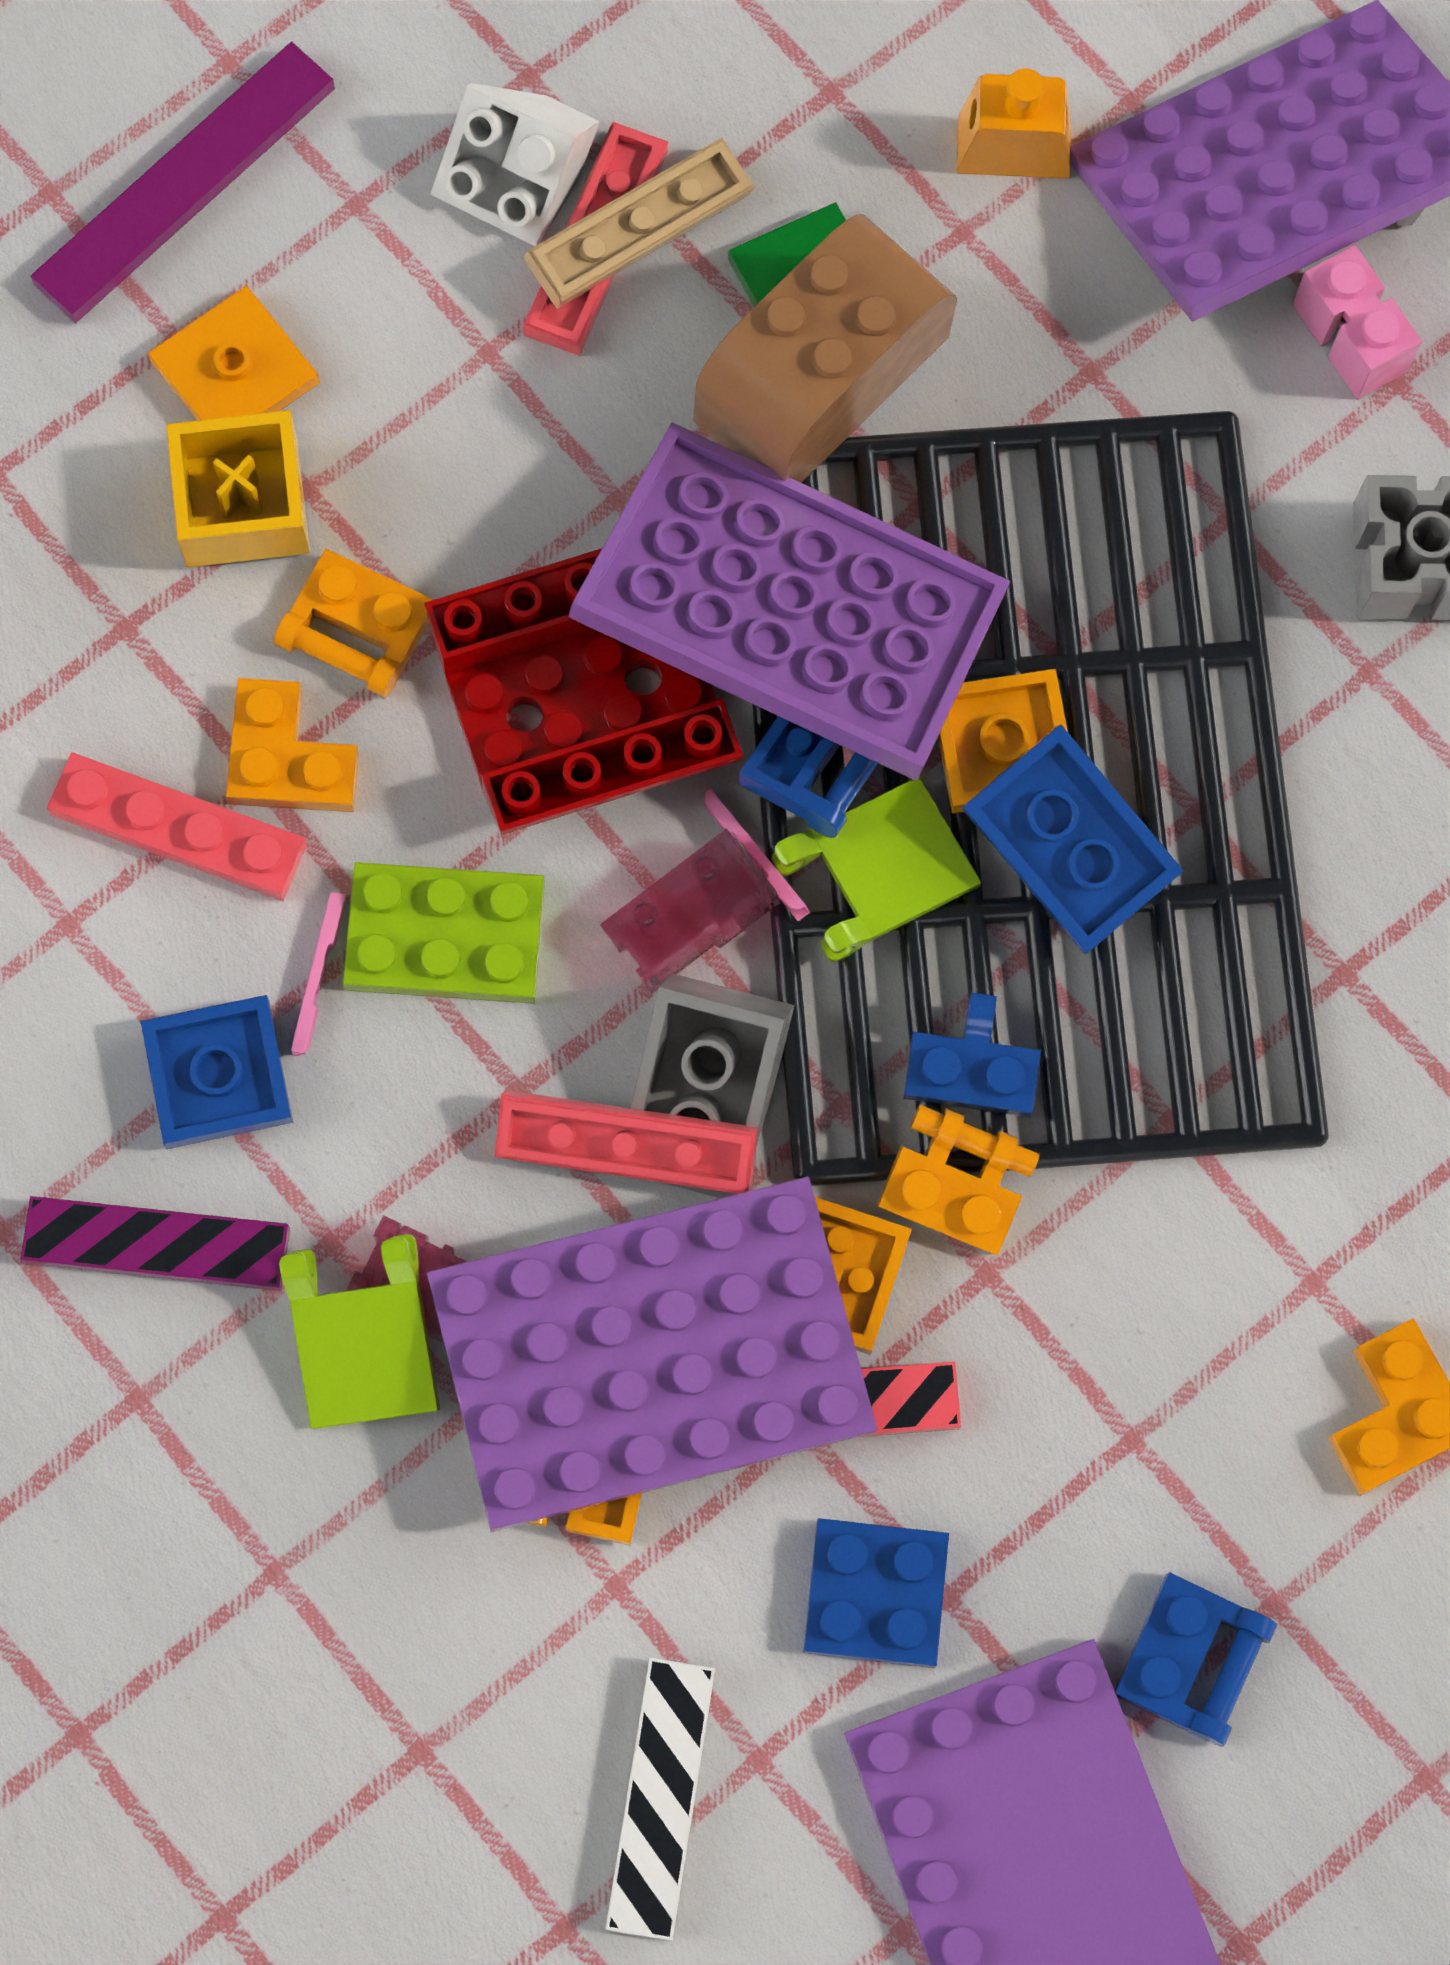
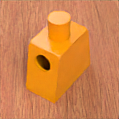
M1027 68L1019 69L1011 75L985 74L979 76L958 115L956 174L1069 179L1071 165V114L1066 80L1060 77L1041 76L1038 72Z

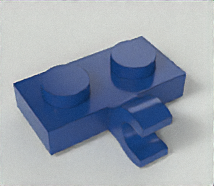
M971 992V997L968 1000L963 1039L913 1032L903 1099L1031 1117L1034 1108L1041 1050L990 1043L997 996Z

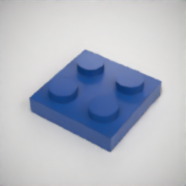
M267 995L140 1021L163 1144L166 1149L294 1123L270 1001Z
M818 1518L803 1653L936 1668L949 1533Z

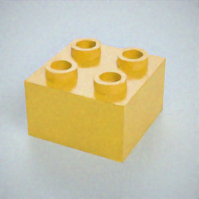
M291 410L166 424L177 540L187 568L310 554L298 439Z

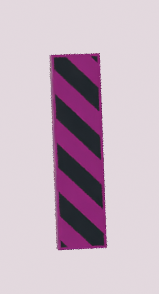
M30 1196L20 1260L24 1264L282 1291L283 1281L279 1262L281 1257L287 1254L290 1226L286 1223Z

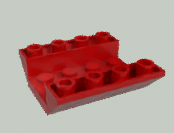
M602 548L424 603L446 683L484 797L501 835L743 760V753L723 699H716L711 684L568 617L572 603ZM647 668L658 674L661 684L654 692L640 695L632 692L625 683L627 676L635 669ZM527 704L537 708L543 716L539 726L528 732H520L513 729L508 724L507 717L516 706Z

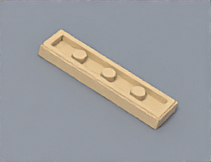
M721 137L528 250L523 259L556 309L746 198L752 193L755 186Z

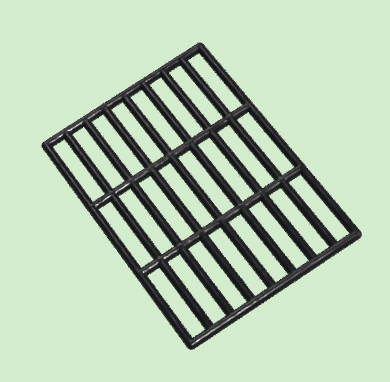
M1231 411L848 437L822 463L853 461L857 509L883 521L877 460L914 457L922 540L945 551H948L938 455L974 453L986 569L1009 580L1010 584L992 620L996 658L973 660L964 682L1056 669L1057 678L1061 681L1063 708L1068 733L1095 764L1085 677L1122 674L1138 817L1166 850L1167 841L1147 672L1183 670L1209 881L1207 883L1172 885L1170 883L1135 912H1149L1175 1133L1137 1135L1113 931L1090 951L1111 1137L1073 1140L1049 919L1054 918L1021 879V896L984 899L976 825L965 812L952 813L950 801L949 811L952 833L980 879L981 885L958 897L959 901H950L892 930L899 932L909 1045L911 1046L913 1032L934 1035L924 929L961 926L968 997L970 999L971 992L994 996L987 924L1024 921L1037 1049L1041 1050L1039 1068L1047 1142L1019 1144V1146L1039 1153L1035 1169L1323 1146L1329 1138L1240 424L1237 415ZM1216 436L1242 641L1205 643L1180 440L1183 438ZM1156 440L1180 645L1144 648L1120 443ZM1096 446L1119 650L1082 652L1059 447ZM1035 449L1057 654L1021 657L999 451ZM816 468L802 483L819 491ZM1245 666L1271 878L1234 880L1208 668ZM752 704L756 748L778 716ZM841 745L821 773L823 798H825L845 768L843 746ZM882 765L885 793L909 782V777ZM760 796L765 856L772 863L771 857L775 853L774 848L776 844L789 837L787 814L784 808ZM831 873L833 910L810 912L800 921L795 919L767 882L777 997L780 1002L795 1005L783 1051L793 1177L796 1180L809 1176L811 1186L885 1181L897 1154L882 1155L863 952L861 947L838 961L856 1157L822 1160L817 1158L798 938L824 936L827 929L833 925L856 917ZM792 874L783 876L793 889ZM1274 903L1301 1123L1264 1126L1237 905ZM1212 907L1238 1128L1200 1131L1175 910ZM995 1011L990 1043L999 1044ZM915 1101L916 1110L919 1105H923L942 1113L941 1104ZM980 1110L983 1131L995 1136L999 1131L1008 1134L1006 1114ZM918 1132L919 1153L925 1155L932 1137ZM953 1149L950 1151L945 1164L969 1174L980 1173L985 1159L961 1149Z

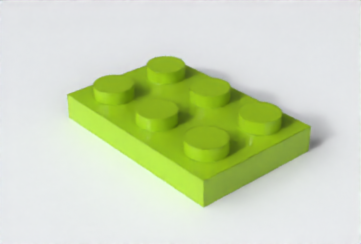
M355 862L343 977L344 990L535 1004L545 886L544 875Z

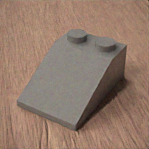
M671 973L658 987L630 1109L758 1127V1146L795 1005ZM664 1183L717 1198L736 1195V1193Z

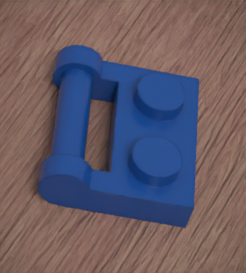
M778 716L739 772V785L806 820L808 825L819 834L834 838L847 821L846 810L878 763L855 752L825 798L810 791V789L840 745Z
M1169 1572L1161 1584L1114 1689L1116 1696L1199 1738L1224 1747L1232 1730V1727L1227 1722L1262 1643H1270L1277 1623L1256 1611L1243 1608ZM1220 1623L1238 1632L1203 1712H1200L1185 1705V1702Z

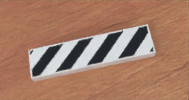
M649 1657L605 1930L669 1941L673 1940L715 1668Z

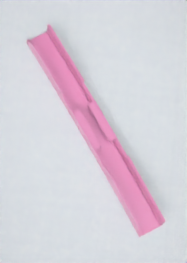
M711 788L705 792L702 804L732 841L737 839L748 855L761 871L767 875L765 880L770 884L769 887L795 919L800 921L810 913L806 904Z
M332 891L330 893L291 1047V1054L295 1056L306 1054L310 1047L319 1011L315 1003L320 991L329 949L334 950L344 912L345 894Z

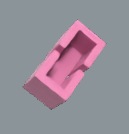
M1355 244L1305 271L1292 305L1321 347L1332 341L1343 316L1347 323L1340 326L1328 358L1353 395L1359 400L1407 373L1422 340L1393 298L1381 303L1380 299L1385 286Z

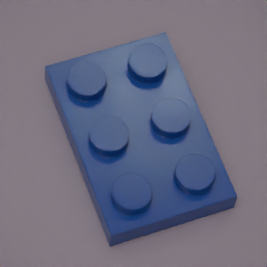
M1061 724L1057 725L961 807L1083 954L1090 952L1184 872Z

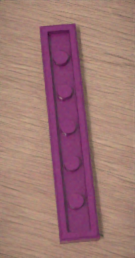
M291 41L31 274L30 277L33 285L76 324L334 91L333 78Z

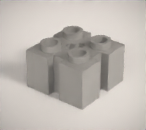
M1367 475L1353 503L1355 549H1367L1356 571L1358 619H1407L1415 605H1431V620H1450V476H1441L1434 490H1417V476Z

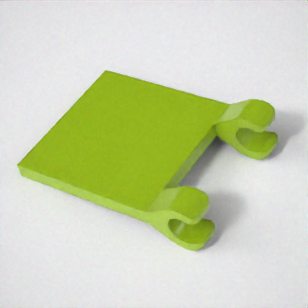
M920 777L917 781L911 780L846 812L847 821L836 837L823 836L813 829L801 832L779 841L774 848L775 853L771 857L772 863L782 876H788L821 856L856 917L828 928L824 933V939L821 941V948L831 962L842 960L874 939L981 885L980 879Z
M396 1235L382 1243V1259L390 1284L318 1295L317 1263L312 1250H297L281 1257L279 1262L280 1272L290 1302L311 1429L440 1410L419 1283L418 1249L413 1235Z

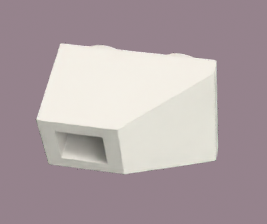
M470 83L466 87L430 195L533 246H537L541 243L579 179L600 121L546 95Z

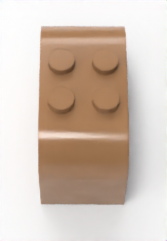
M864 214L855 215L830 233L745 315L720 342L705 363L697 379L693 421L718 444L771 468L785 481L790 477L802 483L949 338L957 296Z

